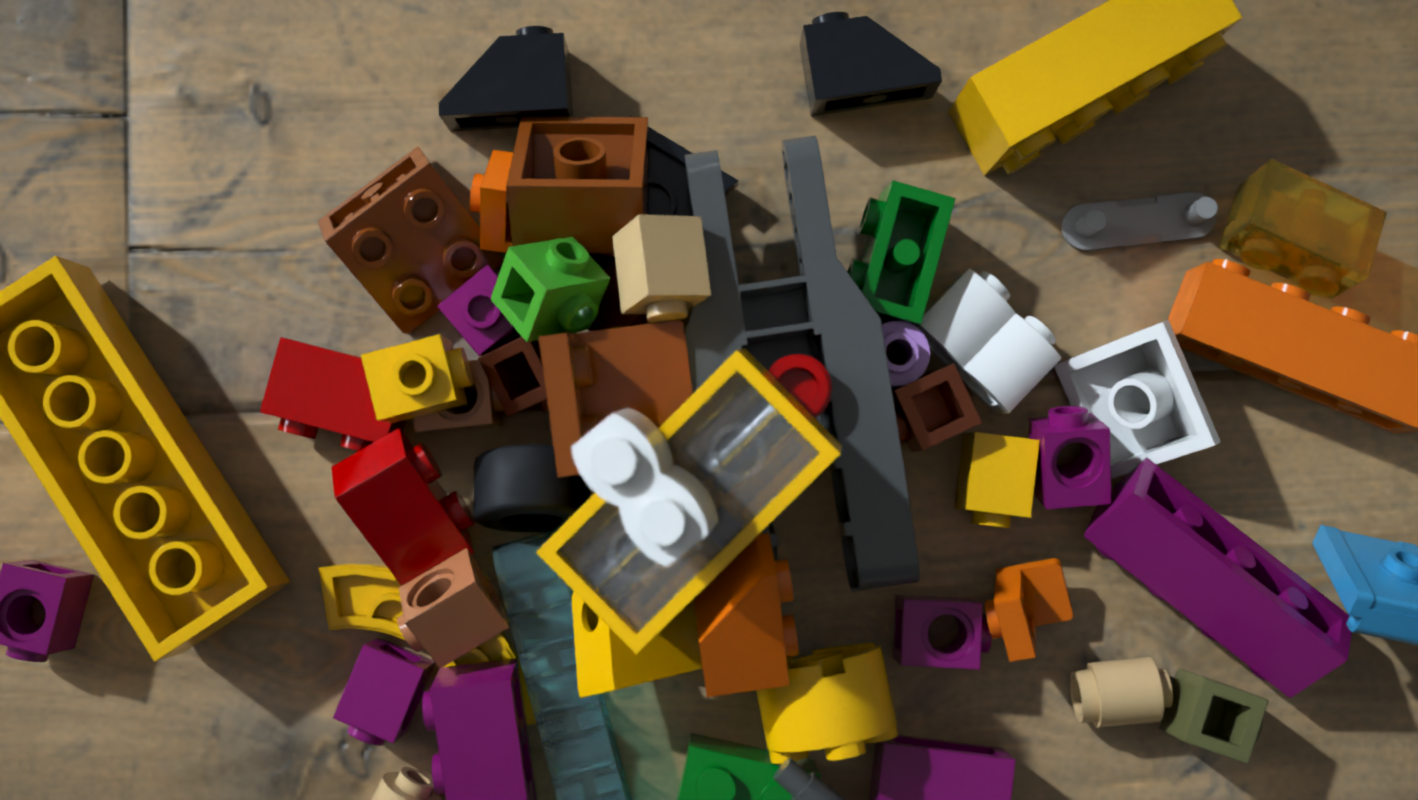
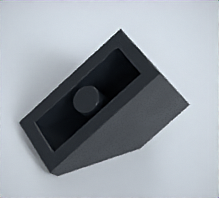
M830 12L815 17L812 20V24L803 25L799 46L811 117L931 99L942 82L941 70L938 66L868 16L849 18V14L846 12Z
M527 26L518 29L516 35L499 36L438 103L439 116L450 132L519 128L521 116L573 117L570 52L564 33H554L551 28L544 26Z

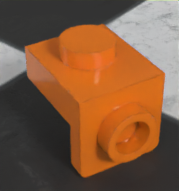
M493 149L485 174L475 173L470 192V211L480 213V249L507 253L508 247L512 246L506 184L513 152Z
M1057 558L996 569L994 599L985 600V612L990 634L993 639L1003 638L1009 662L1036 658V626L1069 621L1073 618V606L1061 561Z

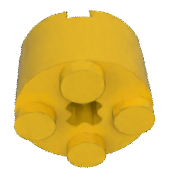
M874 643L839 645L813 650L812 655L793 659V656L786 657L789 686L756 690L767 749L773 764H783L788 758L799 761L807 758L809 751L824 749L827 760L853 758L866 753L865 743L882 742L898 736L897 720L880 644L874 646Z

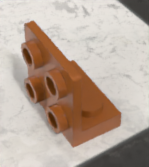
M418 146L318 220L324 241L401 332L405 334L410 333L440 310L437 306L487 264L494 270L503 262V257L499 252L480 249V227Z
M680 320L582 333L538 336L558 477L580 475L573 459L571 446L612 413L625 408L634 409L646 416L659 429L693 394L685 326Z

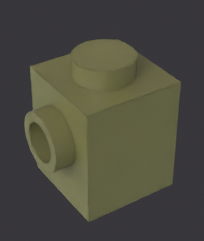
M1178 668L1172 686V706L1165 708L1159 729L1186 743L1248 764L1254 745L1262 730L1263 716L1269 700Z

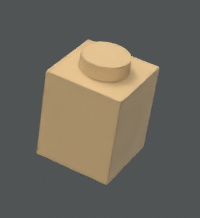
M638 215L612 236L621 314H647V321L650 323L683 320L688 317L687 311L711 296L701 216Z

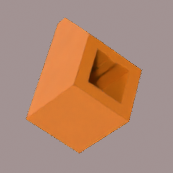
M769 533L759 534L694 599L707 697L789 686L786 657L799 656L794 616L793 614L782 616L781 603L793 601L792 581L788 559L774 560Z

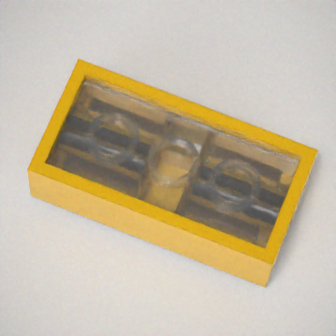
M745 348L737 349L659 428L669 445L673 464L695 476L706 488L715 504L719 521L705 538L668 567L662 566L643 554L630 539L622 523L619 507L607 502L594 493L536 552L636 655L841 454L843 446Z

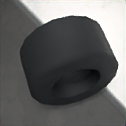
M521 444L502 446L487 450L475 458L473 518L475 522L486 528L509 532L557 531L590 498V487L584 481L581 474L564 477L557 476L553 445Z

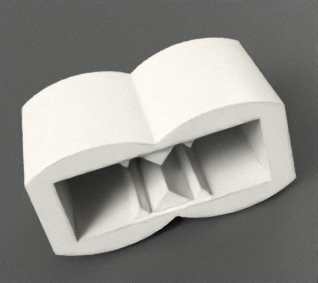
M969 268L960 274L925 310L921 325L916 327L922 331L928 340L930 352L946 366L954 363L964 385L997 415L1008 414L1062 357L1052 346L1056 342L1053 333L1035 317L1028 315L1023 319L1016 314L1006 302L1010 298L1009 291L996 277L985 271L978 275Z
M631 408L614 412L571 446L574 462L584 481L602 499L619 507L622 523L630 539L643 554L654 562L668 567L705 538L718 523L715 504L706 488L690 472L673 464L672 454L663 434L652 421L640 412Z

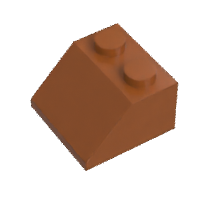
M521 116L506 184L512 246L574 237L588 253L615 257L612 236L636 216L647 215L648 117Z

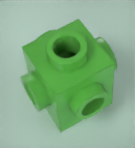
M574 237L508 247L490 300L526 342L539 340L538 336L578 333L582 330L590 329L592 322L598 314L599 305L610 277Z

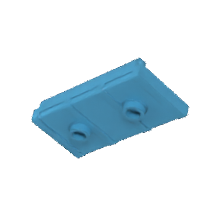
M1320 525L1312 544L1349 615L1346 622L1349 630L1355 633L1418 646L1417 545L1401 541L1393 542Z

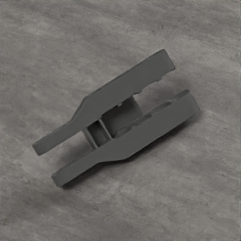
M816 136L782 140L783 168L800 276L763 282L738 284L718 151L684 155L693 216H701L711 289L710 297L694 305L685 331L693 393L737 349L745 348L767 371L782 357L792 354H803L810 357L813 355V358L826 368L832 383V394L829 404L822 412V417L820 414L815 419L843 446L841 454L830 464V471L850 589L852 592L918 582L920 578L918 552L881 319L836 256L824 173ZM723 503L716 509L719 521L709 533L720 546L743 525ZM772 521L760 534L769 533L774 560H778L777 547L779 546L777 533L774 531Z

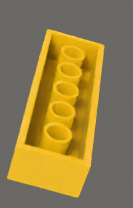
M54 256L1 290L0 418L154 662L186 652L291 583L91 269L59 256Z

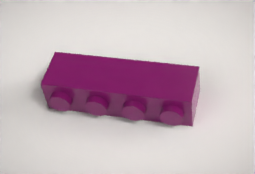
M1147 457L1111 489V504L1096 505L1084 537L1093 543L1102 555L1116 561L1144 583L1153 595L1167 601L1195 623L1205 636L1218 641L1246 663L1256 676L1269 681L1289 698H1292L1348 661L1352 632L1346 624L1349 615Z

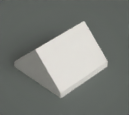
M1169 320L1139 330L1054 366L1070 405L1088 409V413H1092L1110 428L1111 479L1130 473L1146 457L1155 464H1159L1215 446L1221 442Z

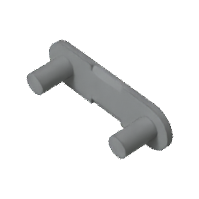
M1198 192L1080 204L1066 213L1061 229L1065 241L1071 247L1081 251L1197 239L1208 234L1215 226L1218 205L1213 198Z

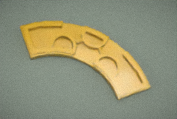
M341 564L318 568L329 631L365 629L379 631L405 640L397 623V618L403 615L399 592L401 585L387 566L377 564ZM503 632L444 666L518 658L527 725L541 722L542 715L529 674L517 651Z

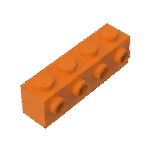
M1213 259L1212 262H1205L1186 271L1168 317L1182 350L1393 434L1418 432L1417 334L1400 330H1393L1387 333L1370 326L1371 318L1362 312L1339 306L1331 307L1329 310L1309 302L1310 294L1307 291L1285 283H1272L1271 286L1249 278L1250 270L1229 260Z

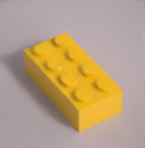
M1109 0L971 76L949 109L948 114L984 176L1001 166L1009 175L1040 157L1039 151L1056 141L1055 136L1058 137L1063 145L1090 130L1096 125L1095 120L1112 109L1117 115L1144 100L1150 95L1149 90L1165 80L1171 85L1198 70L1204 65L1203 61L1227 45L1223 35L1243 17L1233 0Z

